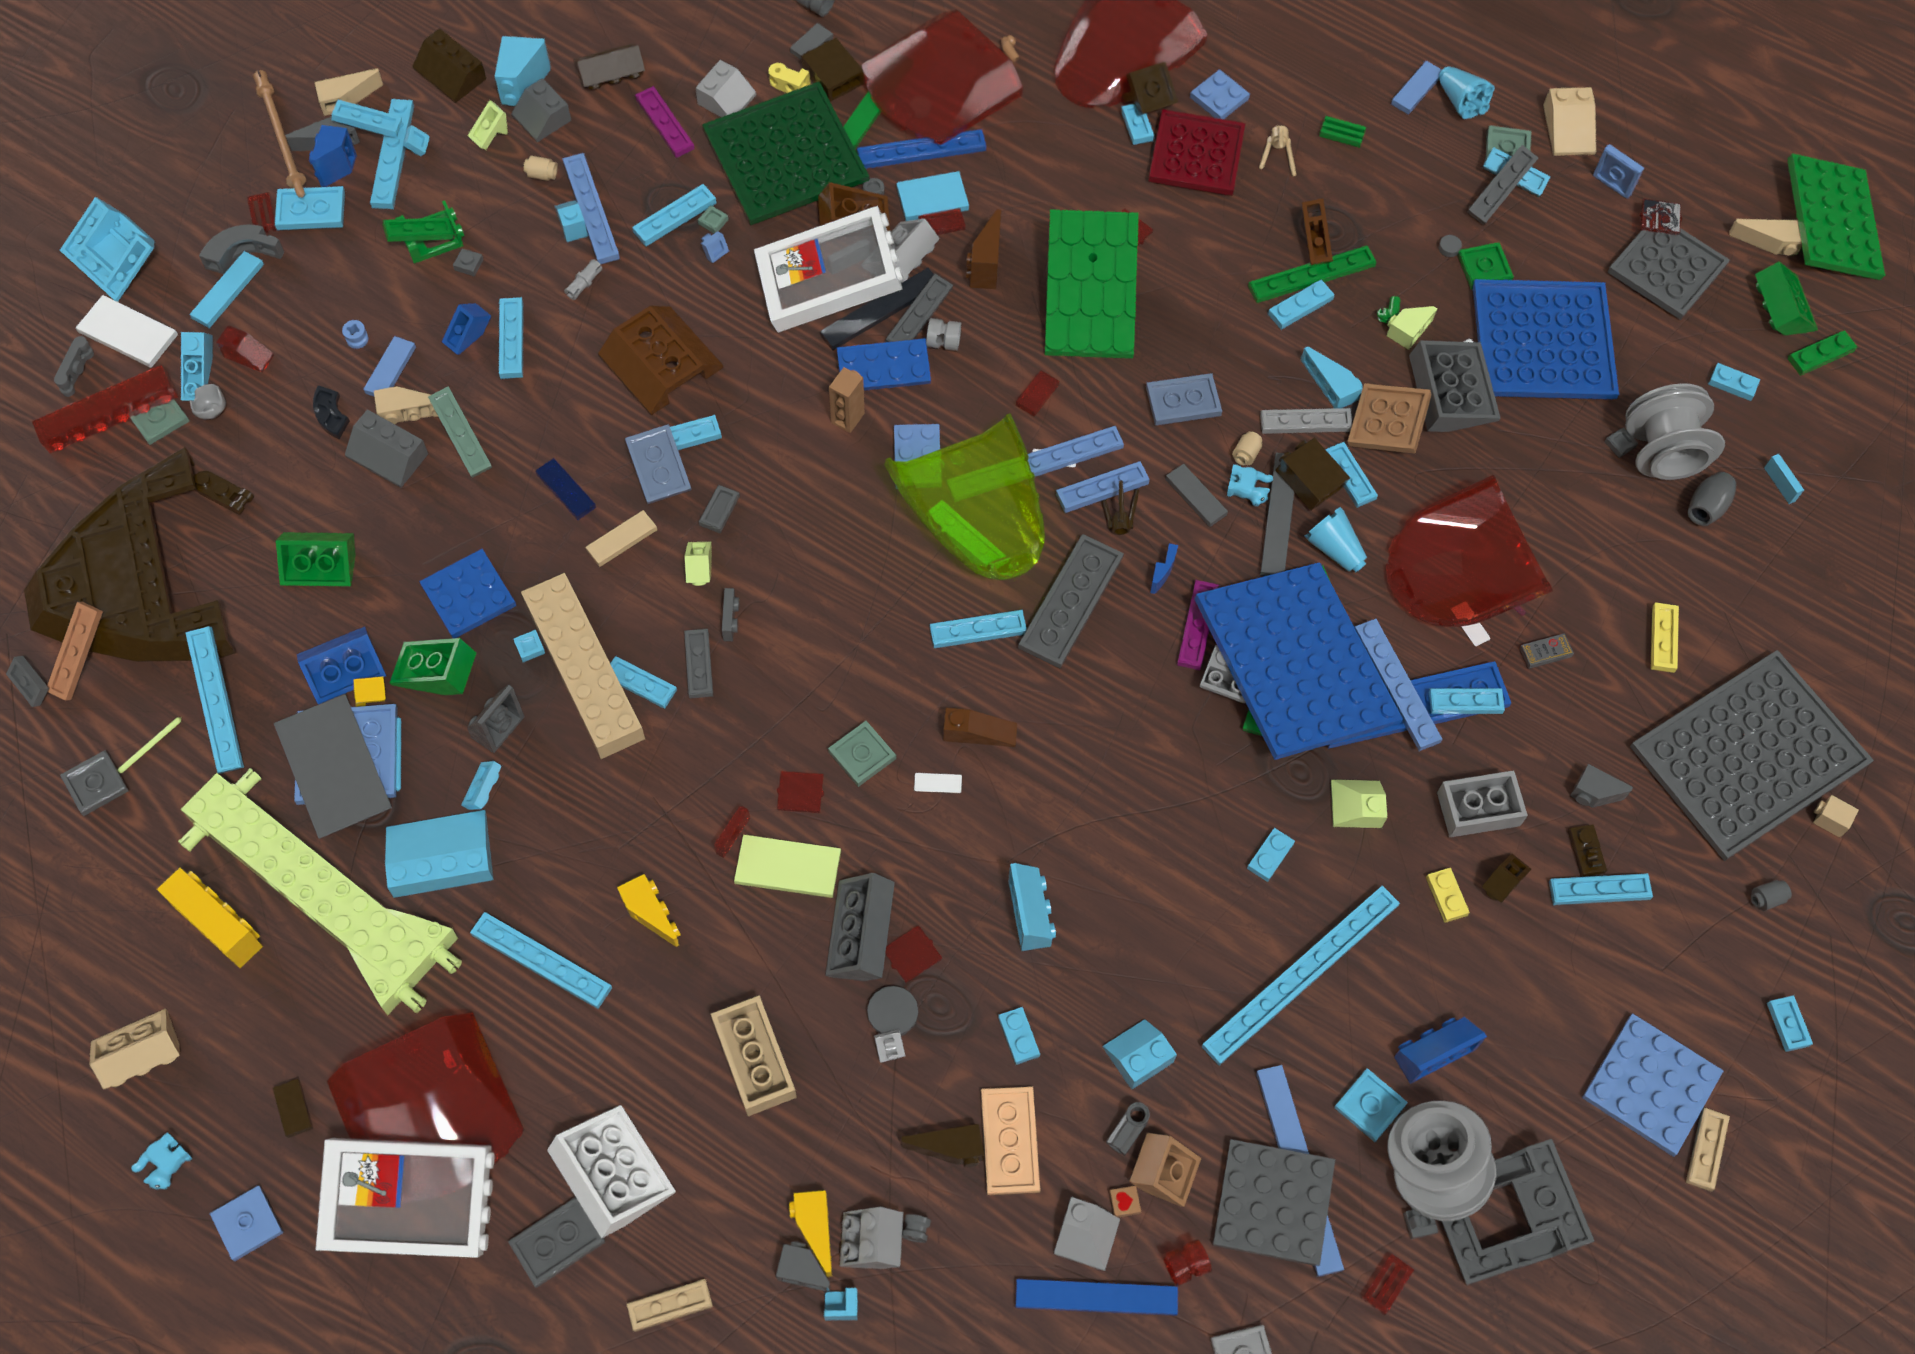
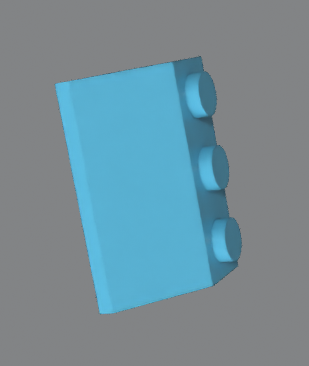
M1016 863L1010 864L1008 882L1021 951L1051 947L1052 938H1056L1054 923H1049L1048 914H1051L1050 901L1044 898L1043 891L1047 890L1045 876H1040L1039 868Z

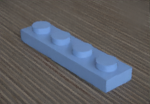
M1139 461L1056 490V496L1064 512L1067 513L1119 495L1120 480L1123 481L1125 493L1148 485L1150 479Z

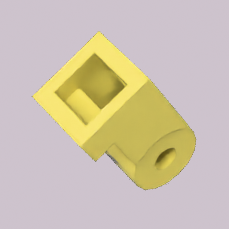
M775 63L769 67L770 84L778 90L789 93L810 85V75L807 70L801 69L800 72H796L789 68L787 69L782 63Z

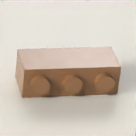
M843 367L829 386L831 423L851 433L865 414L863 377L857 371Z

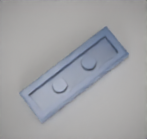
M1426 61L1393 98L1391 105L1409 115L1439 80V74L1442 70Z
M394 336L364 387L365 394L374 396V390L394 387L416 348L415 343Z

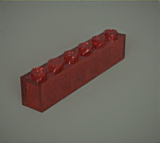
M159 365L32 421L40 443L49 453H53L75 442H80L93 434L103 432L118 423L125 422L133 415L146 413L153 407L166 404L177 398L178 394L169 374L162 365Z

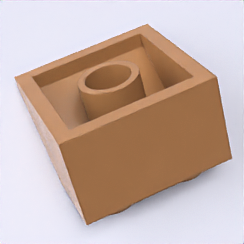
M1147 1133L1130 1182L1145 1193L1184 1207L1201 1158L1171 1136Z

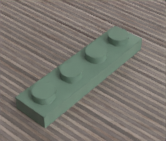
M449 386L428 396L470 476L473 478L493 468Z

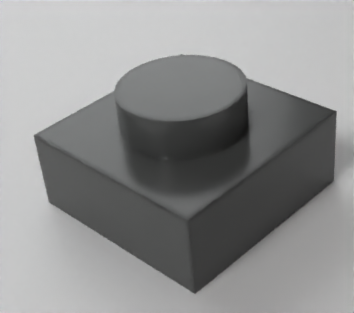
M462 248L453 267L455 271L475 277L484 259L482 254Z

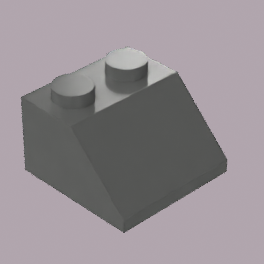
M543 78L524 90L511 113L512 117L536 142H539L571 121L568 104Z

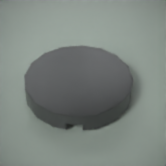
M896 986L884 987L877 991L869 1001L867 1009L869 1023L879 1034L899 1029L901 1036H903L917 1022V1002L913 995L904 988Z

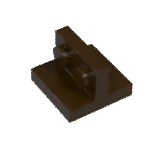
M1166 61L1126 74L1131 91L1123 94L1122 97L1124 103L1132 101L1133 104H1136L1139 116L1178 103Z

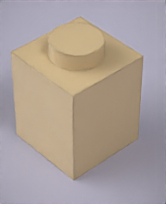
M1831 795L1825 802L1821 800L1814 810L1817 816L1813 823L1841 837L1850 829L1859 810Z

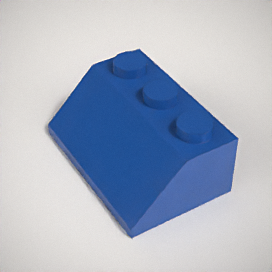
M365 627L296 654L299 666L317 704L354 690L353 679L386 677Z
M1454 1017L1444 1022L1442 1029L1436 1032L1434 1029H1430L1420 1035V1040L1414 1043L1412 1040L1401 1044L1394 1058L1411 1084L1475 1051L1486 1039V1034L1467 1018L1463 1017L1456 1020Z

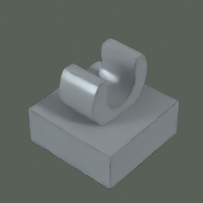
M899 1029L874 1035L880 1063L905 1057Z

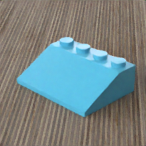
M481 810L386 827L385 868L387 888L392 896L395 898L494 880L486 811Z

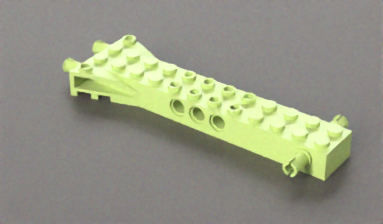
M249 768L235 784H230L216 773L181 809L187 818L193 822L194 826L178 842L191 852L205 835L207 837L210 836L349 950L377 1001L387 1015L401 1001L415 1013L419 1012L421 1008L418 1007V1004L424 1007L427 1000L412 988L436 962L451 974L457 971L453 965L459 968L462 963L460 959L448 951L458 939L453 929L410 914L387 909L380 905L247 798L246 794L261 780V777L256 772H253L252 769Z

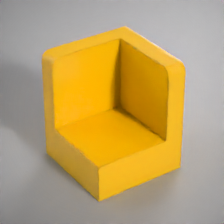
M383 677L353 679L356 707L366 706V703L385 701Z

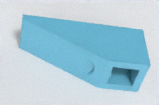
M181 332L182 401H194V391L208 384L213 359V335Z

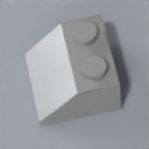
M721 60L696 87L698 105L720 117L745 109L756 96V91L739 70Z

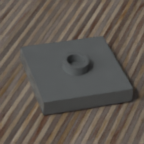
M106 750L60 775L83 816L129 791Z

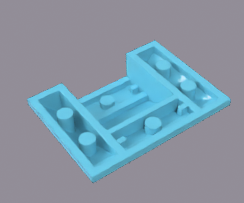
M95 197L60 251L112 299L118 302L154 249V240L128 216Z

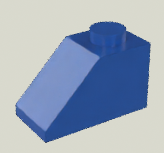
M476 303L459 304L442 343L454 353L461 354L483 335L491 315Z

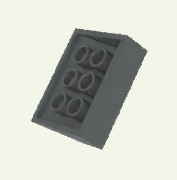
M1420 340L1409 357L1417 389L1430 390L1432 394L1425 417L1427 430L1431 432H1450L1499 421L1501 418L1481 343Z

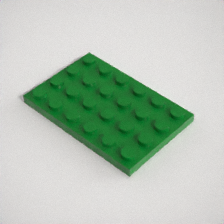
M1792 153L1787 160L1805 265L1881 280L1885 276L1866 170Z

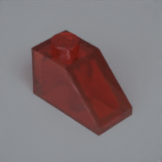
M229 325L216 342L224 358L262 373L274 357V354L250 334Z

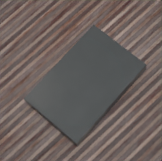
M575 1197L509 1240L508 1243L533 1285L537 1288L604 1244L605 1240L600 1237Z

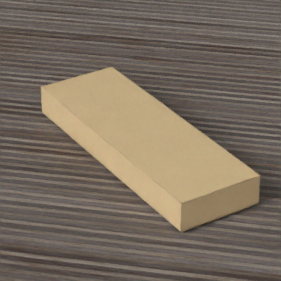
M643 510L586 546V551L597 565L601 567L657 531V526Z
M1707 1108L1702 1109L1686 1183L1711 1192L1715 1190L1730 1116Z
M704 1279L628 1303L627 1307L633 1331L635 1332L711 1308L713 1305L707 1282Z

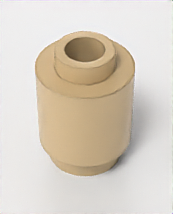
M530 156L529 159L525 160L524 172H527V176L530 178L546 181L554 180L557 174V162H553L552 159Z
M1250 431L1241 437L1232 453L1238 464L1251 465L1262 448L1261 436Z

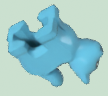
M1233 464L1227 496L1235 495L1240 498H1248L1254 506H1259L1268 500L1267 495L1270 489L1255 487L1257 480L1265 483L1272 482L1273 476L1256 471L1252 467H1241Z
M167 1132L160 1140L152 1143L146 1149L138 1162L132 1165L131 1169L133 1172H139L150 1161L158 1169L151 1172L145 1178L144 1183L149 1184L150 1188L155 1190H166L171 1185V1175L184 1162L190 1161L192 1157L180 1145L172 1152V1147L179 1143Z

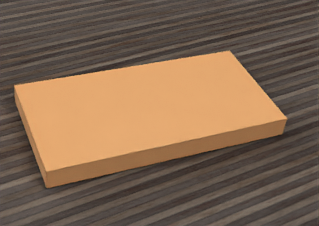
M1033 1087L981 1089L987 1195L1039 1193L1040 1183Z

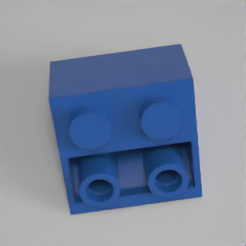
M321 125L319 134L317 133L315 136V147L310 152L309 161L313 165L315 176L318 178L321 187H327L352 173L357 154L347 128Z

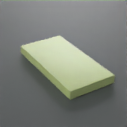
M743 835L734 882L740 885L833 898L841 849Z

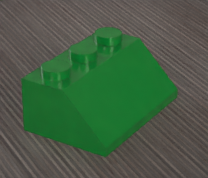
M1777 262L1755 274L1758 281L1756 288L1764 297L1762 304L1765 310L1770 313L1771 319H1769V322L1774 331L1778 330L1786 336L1818 330L1798 275L1781 262Z
M283 532L276 539L280 585H352L356 556L354 533Z

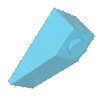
M1310 347L1304 348L1301 361L1334 409L1343 408L1359 400L1363 389L1362 384L1358 378L1354 377L1351 371Z

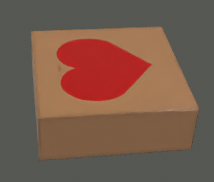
M1136 1186L1110 1190L1114 1216L1118 1218L1141 1213Z

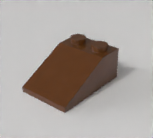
M830 182L818 196L820 226L878 206L881 214H886L889 221L888 196ZM890 222L889 226H886L887 231H890ZM874 225L841 237L876 236Z
M997 209L973 242L972 253H967L966 279H970V288L996 289L1001 209Z

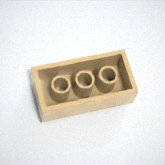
M760 996L711 1014L747 1116L797 1098L794 1085Z

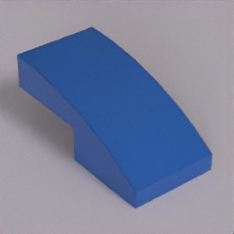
M1169 544L1165 564L1156 562L1150 593L1155 594L1168 579L1175 562L1178 545Z

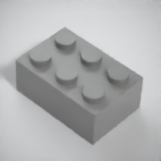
M1514 771L1445 781L1437 792L1449 837L1518 827L1522 825L1528 816Z

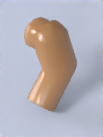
M1012 35L1004 36L1001 39L1003 51L1010 63H1014L1020 58L1013 47L1016 41Z

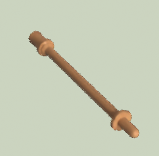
M260 70L261 77H259L256 71L253 74L257 85L256 92L259 97L264 99L289 172L286 183L289 187L295 189L298 197L302 198L305 195L303 185L306 182V177L297 171L272 99L274 88L269 83L265 71Z

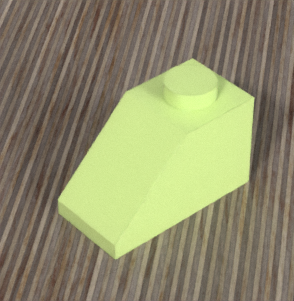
M1430 306L1403 309L1398 316L1393 315L1387 326L1390 328L1387 336L1409 350L1433 321L1437 308Z
M688 542L685 552L686 583L701 586L705 585L706 582H710L711 542Z

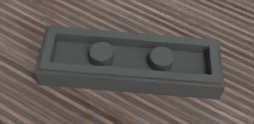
M1182 464L1166 475L1165 480L1209 527L1227 516L1228 511L1185 464Z
M708 629L684 631L689 698L713 696L709 631Z

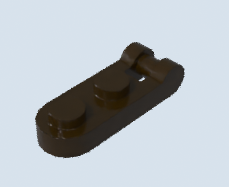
M200 471L194 475L195 491L238 515L244 511L245 504L251 502L254 498V495L249 490L242 489L212 472Z

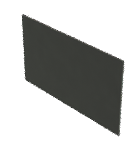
M346 694L273 723L319 839L392 808Z

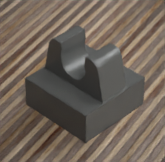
M1415 1210L1403 1213L1411 1239L1438 1233L1435 1219L1425 1217Z

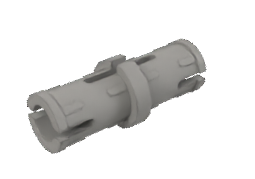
M593 259L582 272H578L575 275L574 281L564 290L570 299L576 300L586 287H590L592 280L603 269L600 263Z

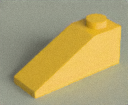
M826 1191L794 1193V1201L789 1202L790 1218H795L797 1227L826 1277H831L832 1268Z

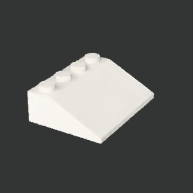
M621 1105L556 1135L547 1150L601 1238L623 1228L676 1192Z

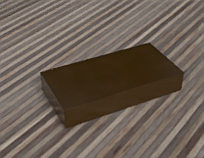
M295 1079L273 1087L285 1136L290 1138L312 1130L313 1126L300 1080Z

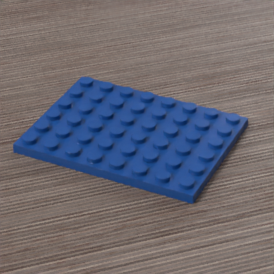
M1320 562L1196 594L1194 599L1274 760L1395 726L1403 721L1398 708Z

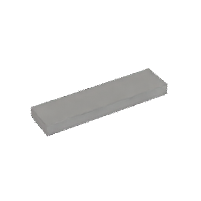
M1350 408L1261 410L1260 412L1262 434L1350 432L1352 428Z

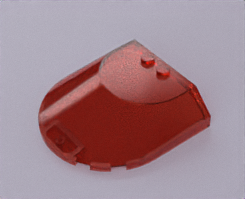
M1494 475L1434 502L1415 513L1405 522L1406 526L1400 534L1395 535L1389 548L1390 555L1388 564H1386V572L1392 593L1407 612L1433 625L1461 627L1477 624L1553 591L1551 584L1543 574L1514 518Z

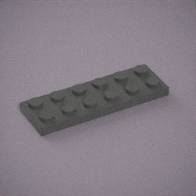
M1082 534L1021 639L1018 648L1061 669L1121 563L1124 553Z

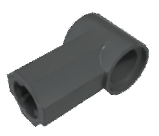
M1138 1102L1128 1107L1125 1115L1106 1142L1113 1150L1124 1156L1127 1154L1141 1131L1147 1126L1150 1117L1148 1107ZM1134 1111H1139L1144 1115V1120L1135 1122L1131 1119L1130 1114Z

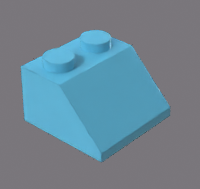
M1145 1019L1103 1046V1049L1131 1090L1174 1063L1177 1056L1164 1035Z

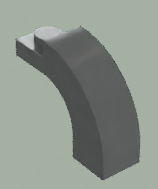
M239 225L223 230L215 235L205 245L199 257L205 269L225 274L232 262L244 251L247 253H262L281 259L285 252L279 239L271 235L267 236L262 226Z

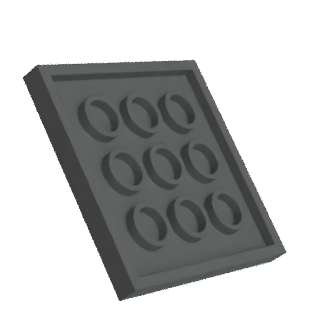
M1658 214V229L1656 228L1655 215L1650 221L1649 227L1645 226L1610 266L1608 273L1681 320L1725 269L1730 260L1681 228H1679V232L1663 228L1660 223L1661 220L1663 223H1669L1670 221H1667V219Z
M1230 1140L1213 1246L1320 1267L1335 1159Z

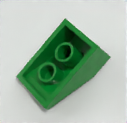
M460 638L404 642L390 684L392 686L440 695L463 694L477 652Z

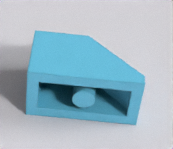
M576 200L555 206L567 242L588 236L585 221Z

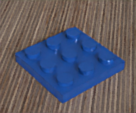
M483 549L419 581L452 638H457L516 606L514 599Z

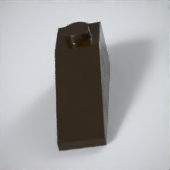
M979 1124L901 1137L902 1148L953 1164H964V1167H973L979 1165V1161H984Z

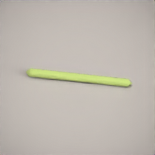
M182 717L174 719L120 766L118 772L123 773L174 729L181 722Z

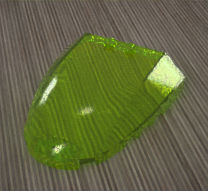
M1007 414L1000 422L981 435L907 462L892 461L891 457L885 460L884 465L919 520L950 553L976 574L989 579H1013L1027 573L1039 560L1045 542L1043 514L1039 505L1040 497L1034 483V472H1031L1028 453L1011 414Z

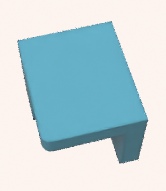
M846 1288V1292H826L825 1320H857V1288Z

